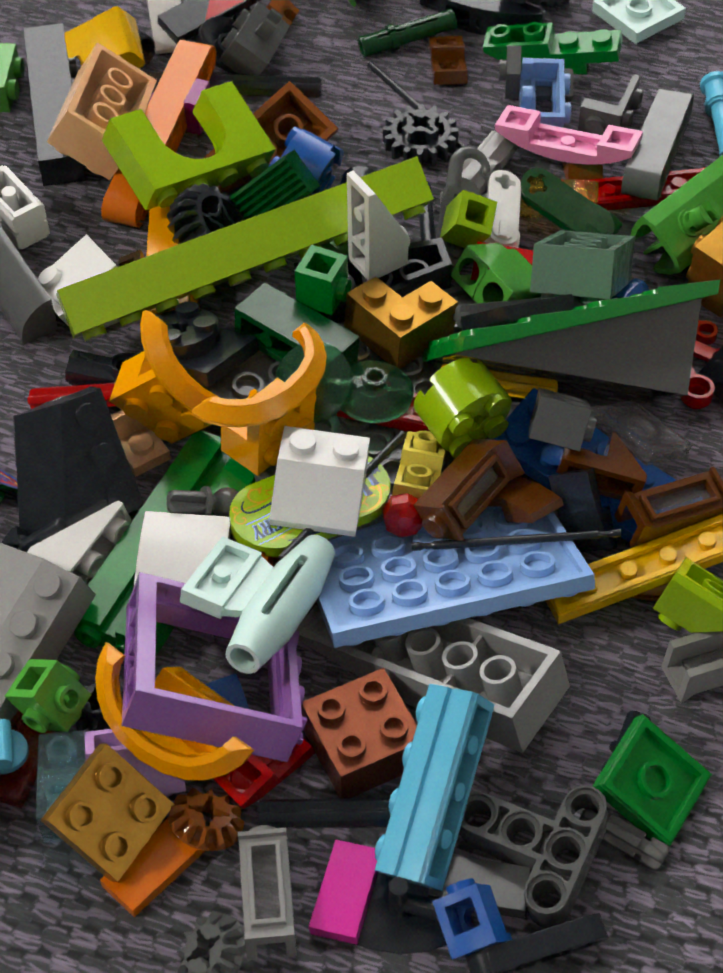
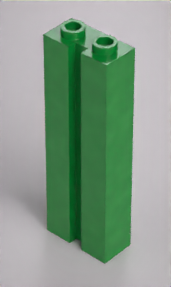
M203 430L195 432L190 436L90 581L88 586L96 595L74 630V635L82 644L90 648H97L98 645L104 647L105 643H109L125 655L126 609L134 588L136 563L145 511L169 513L166 508V499L168 492L171 490L200 491L203 486H209L213 495L217 490L226 487L233 488L239 492L246 486L256 482L255 476L250 470L221 451V437ZM156 622L155 657L175 626Z

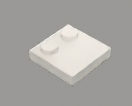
M86 234L52 266L44 269L40 273L38 281L52 299L55 313L68 325L56 296L57 290L117 268V265Z

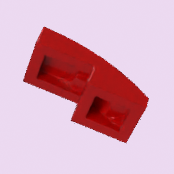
M303 738L302 744H295L287 762L251 754L243 765L226 775L213 778V780L242 809H245L265 796L315 753V750Z

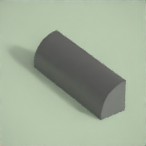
M0 226V310L22 343L25 344L58 330L52 299Z

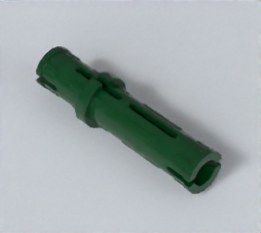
M450 8L396 26L389 24L378 32L358 36L359 50L364 58L389 49L396 51L400 49V46L455 30L457 29V21L453 10Z

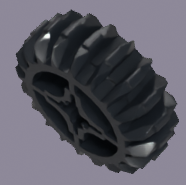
M203 183L199 186L193 185L191 188L185 189L174 199V202L169 206L170 212L167 214V218L170 224L167 227L174 234L172 241L179 245L245 219L243 214L239 212V209L235 207V203L229 199L227 192L220 193L216 186L209 187Z

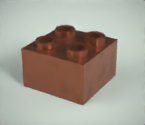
M384 668L303 701L301 707L302 716L307 718L303 730L339 798H352L403 775V752L407 744L413 741L417 724Z

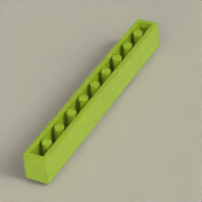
M417 156L360 177L378 196L394 218L403 215L406 221L420 216L426 212L424 207L434 199ZM347 182L58 289L56 296L73 338L83 336L85 341H90L107 333L105 327L120 322L123 328L141 321L144 310L150 311L156 308L158 314L174 309L179 304L178 300L189 295H193L194 300L204 298L216 292L214 286L226 281L229 282L230 287L241 284L252 278L250 272L263 267L266 273L278 270L287 265L285 260L299 254L302 260L311 245L320 247L334 241L337 247L348 243Z

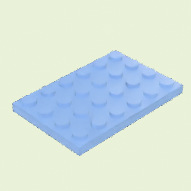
M487 506L463 536L465 537L464 539L563 533L566 530L554 512L534 523L506 522L501 507ZM382 521L357 530L356 537L344 535L329 541L334 547L335 557L316 602L333 646L337 648L355 646L364 641L386 636H399L408 631L430 626H443L452 621L474 616H487L496 611L518 606H531L536 602L558 597H571L580 592L595 589V578L593 571L573 541L436 550L430 548L412 551V542L431 543L433 541L451 539L434 538L423 526L416 535L400 538L388 532L385 522Z

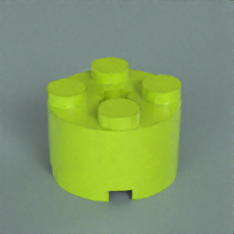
M469 357L455 360L438 370L429 379L433 386L425 395L420 389L414 401L415 412L443 449L449 451L455 458L472 439H485L487 437L493 439L500 436L509 425L505 418L512 404L509 394L485 364L477 359V363H473Z

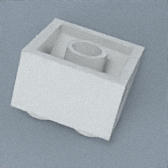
M284 426L277 459L269 525L303 530L311 528L317 532L356 537L367 472L370 438Z

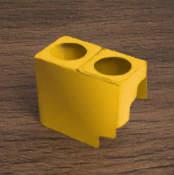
M118 6L112 7L93 19L64 33L68 58L72 59L76 56L80 60L81 66L97 42L138 69L145 65L136 19Z

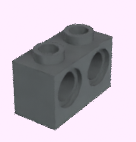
M539 388L528 426L529 438L580 451L583 441H591L597 418L594 417V412H591L592 409L588 400Z

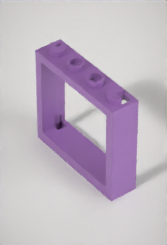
M139 572L126 609L122 726L216 747L223 746L228 740L236 736L254 749L253 755L287 762L295 744H302L303 729L307 722V718L302 716L301 711L305 690L304 686L299 685V675L302 666V658L296 654L299 631H295L290 640L267 661L271 714L155 688L156 622L231 639L240 617L223 616L219 619L180 603L181 589L186 583Z

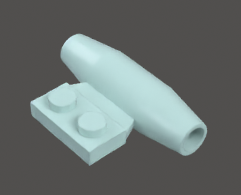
M319 535L307 536L273 567L261 556L262 552L222 536L183 586L180 603L219 619L223 616L240 617L226 649V658L233 668L245 674L257 672L293 636L319 597L335 557L334 547L326 538Z

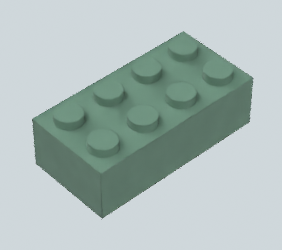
M560 230L534 243L530 292L541 293V299L572 294V296H580V303L583 304L611 299L631 281L635 236Z

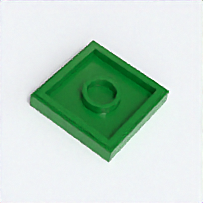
M642 714L634 718L592 787L599 790L605 797L606 802L635 827L646 832L650 840L654 837L670 847L712 774Z

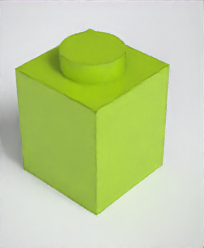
M462 190L446 206L440 238L442 237L443 241L466 248L467 245L477 244V241L484 242L492 233L497 201Z

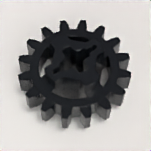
M420 104L418 109L413 110L411 106L407 105L406 112L402 113L395 110L394 118H386V126L383 127L385 151H392V159L394 160L403 157V161L417 156L421 167L424 161H428L429 164L434 166L436 165L437 158L446 161L448 160V153L456 151L459 128H456L457 121L456 119H449L448 111L440 114L437 113V106L426 110L424 104Z

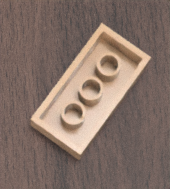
M97 42L74 79L47 143L54 146L61 154L70 156L82 163L92 173L101 175L110 181L119 167L102 142L110 118L142 109L145 113L157 80Z

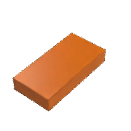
M167 818L158 826L118 882L110 881L105 876L100 879L102 887L135 917L200 857L204 850L196 849L182 842L171 830Z

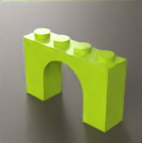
M232 81L202 90L193 110V114L208 135L215 149V155L208 158L193 159L172 151L160 139L142 109L110 118L102 142L145 211L157 206L161 208L170 206L179 194L193 185L199 186L205 183L209 187L219 185L226 187L233 184L239 178L248 175L256 177L268 168V163L276 149Z

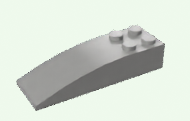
M316 604L296 630L299 631V641L359 677L384 668L403 702L417 708L420 699L426 696L430 683L452 689L471 691L481 695L495 704L486 739L521 753L525 751L570 687L560 650L470 618L452 621L443 626H430L408 631L399 636H386L368 640L355 646L334 648L318 604Z

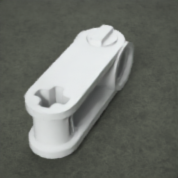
M505 170L494 171L488 181V192L482 195L497 201L492 233L484 242L500 243L504 246L518 248L520 241L521 182L511 172Z

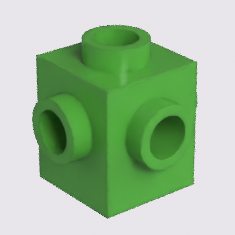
M29 659L5 694V697L23 714L22 720L26 725L35 731L45 733L47 730L68 732L70 727L81 717L82 709L92 694L79 682V675L70 667L61 664L58 660Z

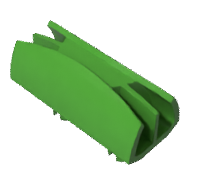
M723 155L644 214L633 226L630 236H635V239L652 231L658 238L643 251L644 255L661 246L666 250L653 267L654 272L675 274L683 271L692 263L693 254L691 249L695 241L701 235H708L716 228L718 221L723 216Z

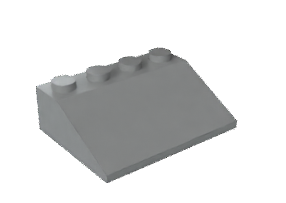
M0 543V719L9 720L11 722V730H15L23 714L5 697V694L29 659L57 660L96 594L79 576L41 557Z

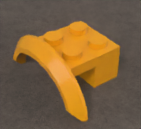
M144 310L140 322L141 342L144 351L122 363L109 401L123 410L128 417L136 419L152 430L157 437L172 444L212 425L193 417L191 412L193 408L206 398L219 396L203 388L187 373L173 352L168 336L167 324L151 311ZM256 389L251 390L246 399L254 397L259 391Z
M305 322L295 329L292 337L302 346L305 357L299 368L286 382L276 378L249 399L209 397L193 408L191 412L193 417L205 423L220 426L221 451L257 476L268 467L277 465L284 426L314 430L315 427L314 409L317 398L315 393L325 373L327 355L319 334Z
M105 643L98 658L96 669L97 700L103 717L116 738L140 761L163 774L180 779L209 780L232 772L243 765L254 752L253 748L236 736L228 740L223 746L216 747L122 726L123 700L120 691L119 675L125 655L109 643ZM181 666L163 667L155 679V688L234 706Z

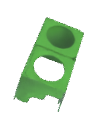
M500 243L467 245L451 273V277L476 303L541 298V293L530 292L532 265L516 249H507ZM473 260L476 261L479 267L477 281L471 280V275H460L462 267L465 264L472 263ZM490 282L497 283L501 289L495 288Z

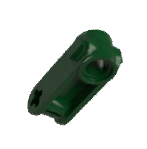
M532 168L523 174L520 188L521 198L524 203L560 229L616 235L623 226L622 222L611 212L593 203L543 168ZM539 182L544 183V193L539 190L535 194L530 193V183L535 186Z

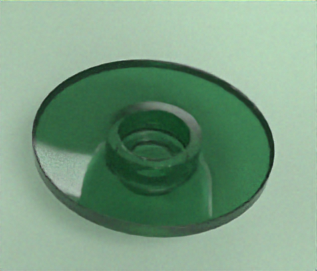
M325 342L323 343L327 360L325 373L316 388L315 394L317 398L314 409V423L325 421L336 415L348 401L353 385L352 370L347 358L338 348ZM301 345L294 347L285 355L277 369L275 379L279 378L286 382L299 368L305 357Z
M368 360L356 362L343 368L334 379L332 393L336 405L346 415L363 422L383 423L394 420L407 412L413 401L414 388L410 378L398 367L382 361Z

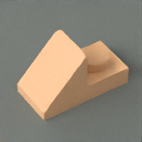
M123 410L111 414L131 471L135 477L171 459L169 449L152 430L136 419L128 417Z

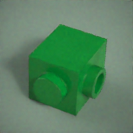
M311 245L295 269L296 301L310 309L333 315L339 303L346 301V294L351 291L352 280L348 279L347 255Z

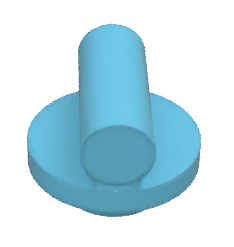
M0 719V774H7L18 770L26 762L29 747L21 733L11 730V722L9 720Z

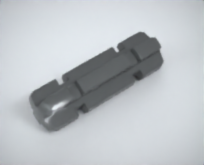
M584 808L579 820H592L597 816V812L590 808ZM615 814L612 817L607 816L608 822L603 841L632 858L638 855L641 857L639 862L652 870H658L663 865L669 853L668 845L654 837L651 841L648 840L646 832Z

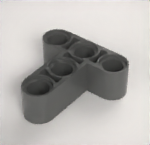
M587 785L576 786L564 797L553 821L487 793L479 791L470 792L459 832L467 844L510 864L530 867L531 873L524 889L528 915L538 926L550 928L565 923L571 914L606 833L608 822L605 797L596 788ZM582 808H590L597 812V816L589 821L578 820L573 815ZM476 814H485L490 817V820L480 827H473L467 824L470 817ZM524 831L534 835L533 840L526 845H515L510 841L513 835L518 832ZM562 850H573L579 855L578 859L571 864H562L554 859L557 853ZM547 892L555 893L560 897L558 904L552 908H542L535 903V900L538 896Z

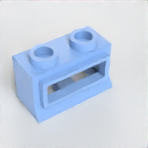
M523 58L519 87V107L536 110L535 86H551L552 112H541L540 123L563 128L564 123L569 124L571 118V102H565V94L569 95L570 73H564V59Z

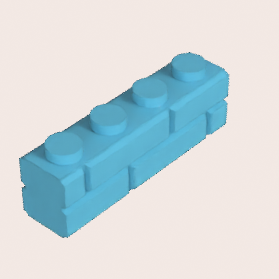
M429 684L426 696L420 699L416 708L418 724L413 741L407 744L403 752L404 772L399 788H396L390 796L389 811L391 816L387 830L379 838L375 847V858L377 860L375 871L393 878H404L407 882L438 891L443 890L494 710V703L471 691Z

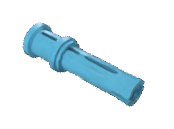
M714 71L706 74L701 79L700 90L706 96L704 108L707 115L712 117L720 152L719 157L723 155V72Z

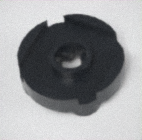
M183 302L178 304L173 311L160 315L155 314L168 326L169 340L178 361L193 359L208 353L216 346L215 338H221L217 316L209 311L199 309V305L196 302Z

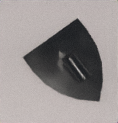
M378 872L357 945L376 951L396 954L428 952L446 946L447 944L432 902L435 899L428 898L429 888L409 883L401 877L393 878Z

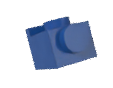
M473 878L465 879L446 887L448 895L432 901L452 960H465L468 955L512 940L511 934L506 932L490 885L475 883ZM474 910L480 922V925L477 927L471 922V914Z

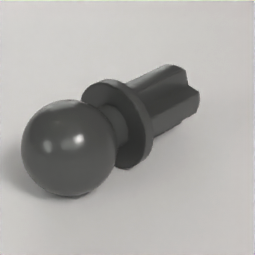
M203 486L200 491L171 490L167 494L166 508L169 513L211 515L212 512L214 516L229 517L231 503L238 494V491L226 487L217 490L212 495L209 486Z

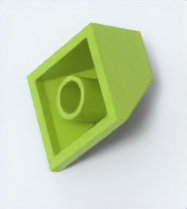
M685 557L653 609L660 613L658 618L674 630L681 631L684 628L690 633L722 632L723 580Z

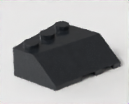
M91 386L13 416L18 489L17 510L19 511V527L26 530L27 535L32 534L56 518L65 520L69 527L116 501L122 502L128 513L140 509L144 505L101 388Z

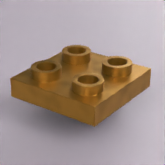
M107 743L96 747L40 821L108 880L118 882L167 816L171 806L175 804Z

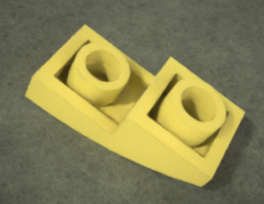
M430 431L407 432L392 496L409 493L419 499L441 475L446 450L443 449Z

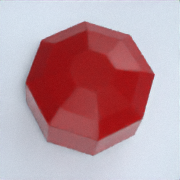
M409 493L390 497L383 507V518L388 532L400 538L416 535L423 526V520L414 507L418 498Z

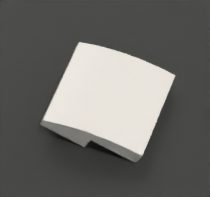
M145 511L134 585L139 572L186 583L220 538L223 536L230 539L229 517Z

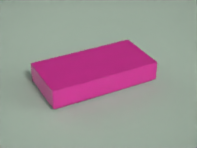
M335 840L308 927L310 934L358 944L378 872L375 871L377 860L374 847Z

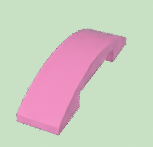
M510 105L506 106L495 123V131L512 143L537 155L574 164H608L632 158L643 137V131L608 125L603 135L542 124L540 123L541 111Z

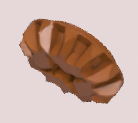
M193 787L187 795H177L174 801L175 805L171 806L168 821L171 830L182 842L200 850L219 851L231 847L239 840L238 832H242L245 822L241 819V807L230 805L229 795L218 797L213 794L212 788L205 794H202ZM202 812L211 814L212 821H210L209 826H205L206 820H203Z

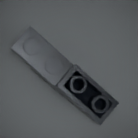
M420 0V5L437 12L451 8L456 17L457 29L485 36L487 28L491 26L545 22L546 10L528 3L521 4L512 0Z

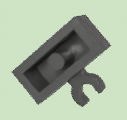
M257 1L250 12L244 8L233 25L238 29L232 28L221 45L226 49L219 60L237 74L260 75L269 64L290 25L282 20L283 16L273 8L269 10Z

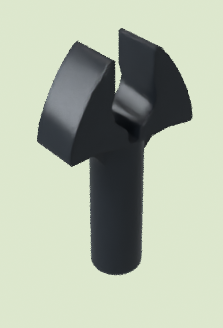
M56 518L30 535H27L26 530L15 526L1 543L27 552L31 546L68 526L65 520Z

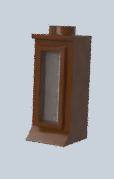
M472 439L418 499L414 507L423 520L422 525L432 537L463 541L465 538L463 534L506 484L510 480L525 474L507 441Z
M710 467L707 472L637 493L625 490L614 516L618 523L634 518L638 525L630 541L632 548L723 514V480L715 467Z

